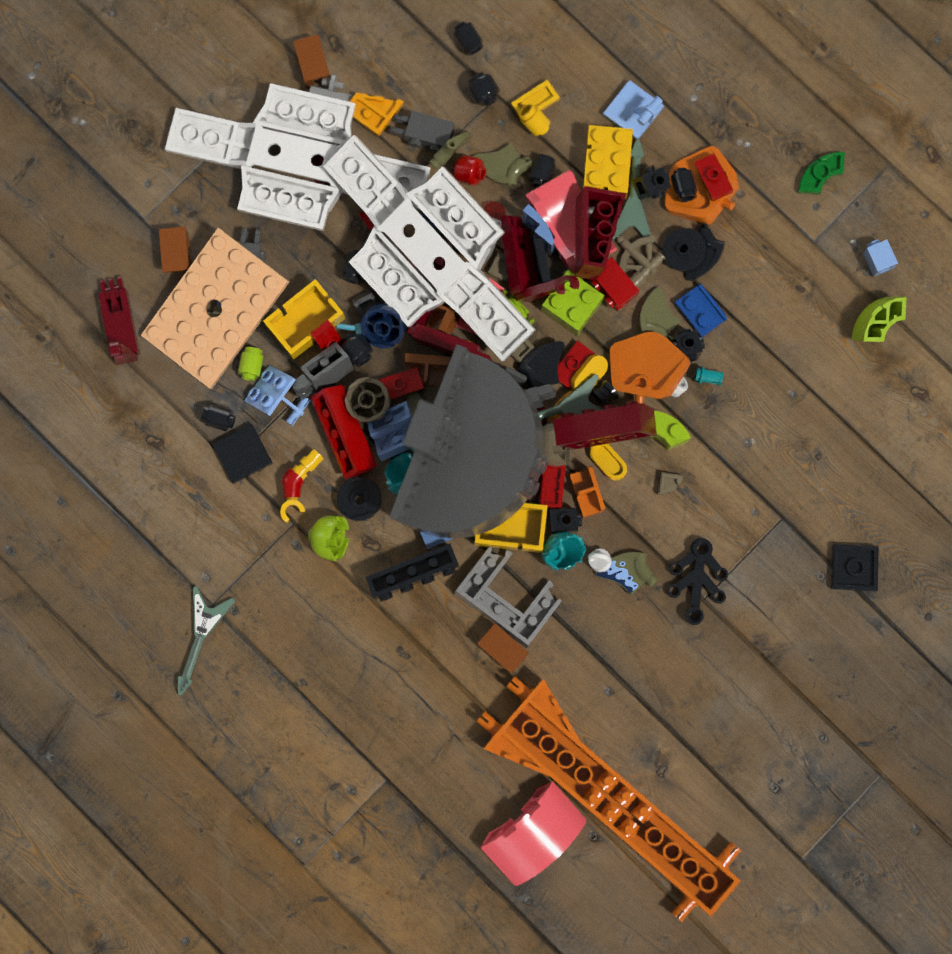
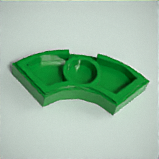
M845 152L829 153L813 162L806 169L800 180L798 193L820 195L826 180L833 176L843 175Z

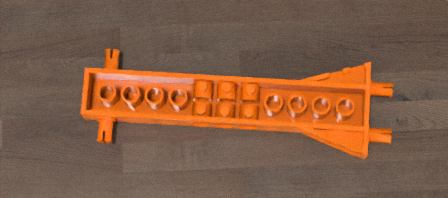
M515 676L512 682L518 688L511 682L506 688L522 700V704L505 724L497 722L487 711L482 714L488 723L481 717L476 722L492 735V739L483 749L550 776L684 893L682 901L671 912L681 922H683L695 906H699L708 915L712 916L741 881L729 870L728 866L742 851L730 841L718 857H713L580 741L544 679L535 689H529Z

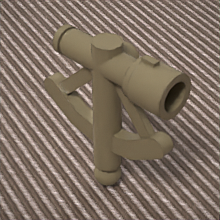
M619 235L616 241L625 250L621 256L619 266L624 272L626 269L637 270L630 279L639 288L646 283L645 278L649 274L653 275L657 271L656 267L665 257L659 252L652 259V243L656 241L653 235L639 238L632 244L624 236ZM648 244V259L637 250L642 245ZM632 256L640 265H628L629 257Z

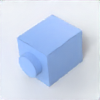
M877 239L867 244V248L863 252L873 277L894 269L898 264L888 240L880 242Z

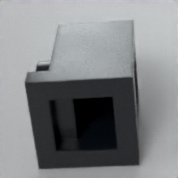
M577 508L549 510L551 534L558 532L577 533L578 527L582 526V515L577 513ZM568 516L570 523L564 524L562 518Z

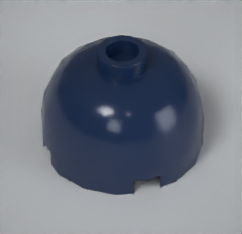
M378 303L369 308L364 314L360 327L362 335L370 340L371 345L387 349L394 347L395 344L402 340L406 324L400 319L399 313L393 307L388 306L387 303Z

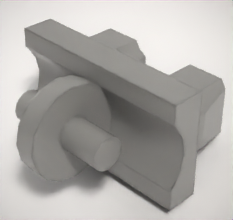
M335 74L331 76L330 80L324 78L322 80V85L329 86V89L317 86L310 87V93L348 102L352 99L350 94L335 91L336 88L344 89V83L337 82L338 76Z

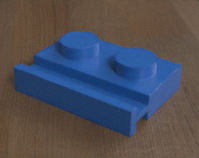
M701 283L675 302L679 311L693 329L698 331V335L702 337L728 319Z

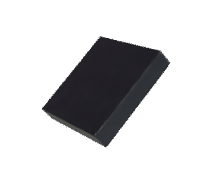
M542 238L534 239L533 252L539 283L542 284L551 281L543 240Z
M253 424L212 444L233 484L273 464Z
M833 544L831 590L877 592L879 546Z

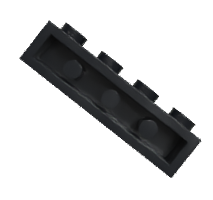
M447 544L365 578L374 600L379 599L380 602L391 599L393 597L392 593L401 591V594L413 590V585L422 582V585L429 584L435 581V576L443 574L444 577L456 572L455 568H458L459 564L451 544Z

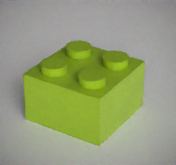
M569 270L565 273V275L575 276ZM577 277L579 289H572L570 281L566 282L564 285L565 293H551L542 304L541 309L543 313L576 336L579 335L604 299L602 293L579 277Z

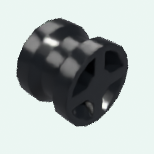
M607 380L601 383V387L591 391L601 406L609 405L611 400H616L619 397L615 388Z

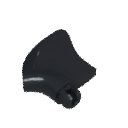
M707 223L699 224L696 228L706 241L707 254L700 267L686 273V278L690 282L708 273L718 263L724 250L725 241L716 239L712 230L708 228Z
M562 341L543 345L532 351L523 360L518 372L527 376L528 388L560 383L558 366L565 347Z

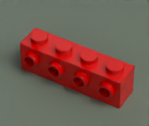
M343 385L322 389L312 396L311 400L344 479L367 473L375 468L377 464L359 421L352 417L346 408V390Z

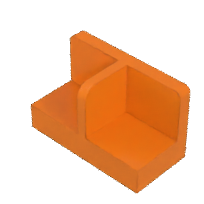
M590 466L586 470L570 474L569 477L582 518L604 512L606 508L593 467Z

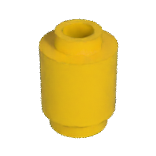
M526 104L519 111L520 121L534 136L544 135L549 130L550 120L536 105Z

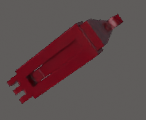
M503 215L501 217L502 230L505 232L502 235L510 291L511 295H515L516 301L533 302L554 292L564 294L566 291L564 285L569 281L572 289H579L578 278L571 275H565L539 284L530 229H524L521 217Z
M122 276L117 277V286H115L113 278H108L109 287L107 288L105 280H100L102 293H98L110 357L116 365L138 361L137 355H140L129 294L128 290L124 288Z
M426 311L408 329L407 333L420 345L451 356L456 345L465 347L470 353L492 361L489 355L483 353L479 345L425 326L430 311Z

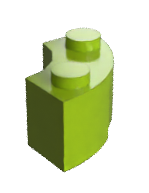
M883 297L868 305L855 323L852 340L884 342L886 332L890 326L897 321L906 319L907 297Z
M654 411L657 436H651V438H656L662 442L667 450L689 442L691 436L677 419L666 413Z

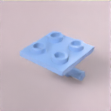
M629 80L603 115L620 128L633 129L632 137L637 140L664 108V105L661 104L663 100L658 96L653 98Z
M271 365L262 373L260 379L244 400L247 404L268 416L273 413L280 401H282L293 410L285 420L291 426H294L299 416L304 415V409L311 402L306 397L295 406L284 396L296 379Z

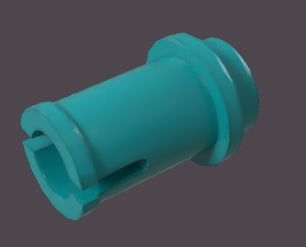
M701 366V368L697 367L694 380L698 381V384L705 382L721 386L724 372L708 370L704 366Z

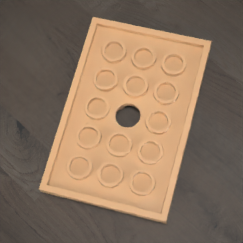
M217 228L141 336L209 389H212L290 281L222 229ZM211 300H218L221 303L222 312L217 317H211L207 313L206 307Z

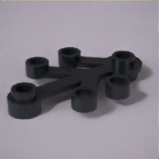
M705 538L694 540L690 546V553L680 561L672 563L669 567V571L673 576H679L683 572V568L695 560V569L678 583L672 584L667 588V595L670 598H677L681 591L693 582L691 605L685 613L686 622L693 626L700 624L704 618L703 611L700 609L702 584L712 595L711 598L714 603L721 604L726 599V594L718 589L704 571V564L706 562L714 571V578L717 581L722 582L728 578V571L722 568L711 555L713 551L712 544ZM700 545L705 548L703 554L697 551V547ZM674 565L680 567L679 573L673 572L672 567ZM720 570L725 573L723 579L717 576V572ZM670 588H677V595H671ZM716 593L722 594L723 599L721 601L715 599ZM692 612H695L698 615V619L696 621L690 619V614Z

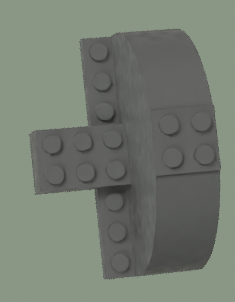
M456 345L434 404L419 400L403 445L411 449L414 455L389 518L408 528L431 536L465 538L485 533L501 525L511 518L527 499L531 500L532 495H536L539 488V476L544 474L547 468V457L544 455L545 441L542 422L533 401L526 391L499 365L484 357L470 353L463 346Z

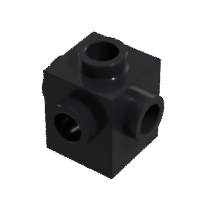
M654 166L642 170L643 175L632 179L640 200L652 196V199L665 195L664 190L671 187L669 175L664 170V167L655 169Z
M691 329L681 330L678 332V335H675L672 342L689 358L690 362L698 360V357L703 352L702 349H705L703 337L698 335L697 330L692 332ZM691 341L692 346H686L685 342Z

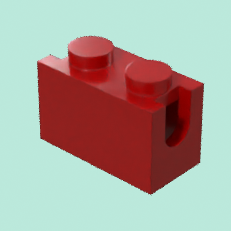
M612 257L607 260L606 267L598 279L590 281L591 286L597 291H601L605 296V303L611 309L614 307L617 312L636 298L640 291Z

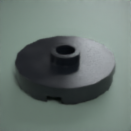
M681 228L673 231L668 235L663 245L665 261L672 269L687 273L696 270L703 264L707 254L705 239L692 228ZM683 246L688 247V250L685 253L681 252V248Z
M353 477L345 481L337 494V505L341 513L348 519L356 522L367 521L373 518L382 504V496L377 484L365 477ZM363 496L364 501L357 503L356 497Z

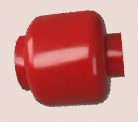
M462 155L454 161L452 173L459 183L476 186L485 178L486 168L480 158Z

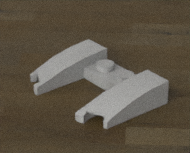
M489 547L456 589L454 595L470 607H475L527 649L559 606L561 599L554 600L549 590L554 585L549 580L525 613L520 612L488 588L513 553L506 550L505 556L491 554L492 547Z

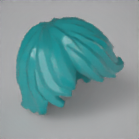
M400 453L390 463H387L385 467L386 485L389 486L388 490H392V493L398 494L413 457L411 453Z
M558 532L549 536L543 547L542 560L551 570H569L571 567H575L576 562L582 563V558L586 551L584 541H582L583 537H578V535L570 534L569 532Z

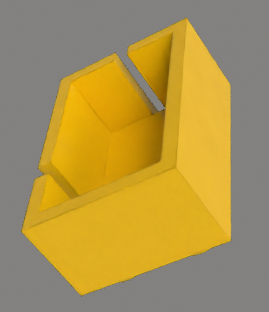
M589 125L583 188L584 186L599 189L608 188L610 191L626 193L627 197L633 129Z
M315 279L282 305L287 313L285 316H283L278 308L263 322L294 360L316 343L310 334L326 320H329L333 327H336L345 319V316L332 298L329 299L327 292Z
M524 503L507 521L490 531L476 535L475 546L517 550L518 546H522V551L542 553L548 505Z

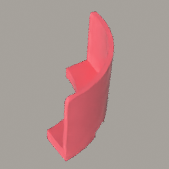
M568 170L527 193L525 196L529 205L539 213L549 227L554 239V246L559 253V259L567 270L575 274L576 198L581 190L573 172ZM613 242L611 243L612 246L609 254L617 250Z
M553 781L538 787L528 802L520 809L523 813L515 821L510 818L507 822L489 832L480 847L515 886L530 880L554 862L575 840L586 823V818Z

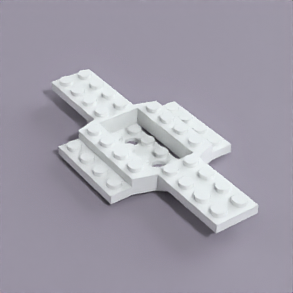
M270 83L265 104L253 123H239L176 108L165 150L166 152L242 169L243 189L237 208L238 211L324 231L328 212L332 210L342 193H348L323 166L352 137L351 123L356 104ZM279 145L281 147L280 154L271 156L268 152L270 146ZM314 155H321L324 158L323 164L320 166L312 165V157ZM375 155L408 192L425 184L429 179L430 167ZM256 165L328 182L331 186L255 169L252 166ZM413 202L412 206L417 211H421V209Z
M353 135L323 166L362 208L374 224L364 247L349 263L388 306L393 307L399 313L400 319L408 327H411L426 311L447 303L464 319L501 361H505L536 331L481 271L491 250L490 247L505 232L445 167H441L425 184L408 192L356 135ZM413 202L422 210V212L434 223V225L446 236V238L458 249V251L469 262H464L459 257V255L447 244V242L412 206ZM408 224H412L415 228V234L412 237H406L403 232L404 227ZM437 257H442L445 260V267L442 270H437L434 267L433 263Z

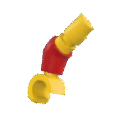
M315 449L307 457L304 456L299 461V466L295 465L292 469L289 468L282 477L283 497L286 498V502L283 503L280 509V517L286 524L290 520L285 513L289 506H295L298 508L299 513H305L304 506L298 501V498H301L302 485L305 483L304 479L308 476L306 473L308 471L311 473L324 460Z

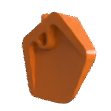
M707 147L679 160L672 166L669 172L671 187L667 189L665 207L668 213L700 224L707 223L709 225L717 218L724 207L730 211L733 210L735 203L731 201V198L739 189V181L735 170L717 147ZM715 153L733 188V193L716 201L712 200L694 162ZM679 168H686L692 171L697 187V197L692 201L682 203L679 201V198H676L671 175Z
M657 332L642 333L616 342L610 347L612 386L617 391L636 394L635 401H638V404L644 403V396L656 399L668 398L674 393L688 370L690 360L662 334Z

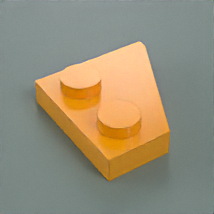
M356 93L349 101L356 104L353 119L378 137L392 121L393 116L404 105V102L399 99L394 101L384 99L381 96L371 97L362 93Z

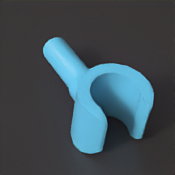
M339 323L337 325L338 329L355 331V335L362 334L361 323L356 325Z

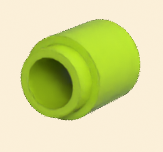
M245 347L244 352L241 354L238 374L242 375V379L255 381V378H260L264 358L261 349Z

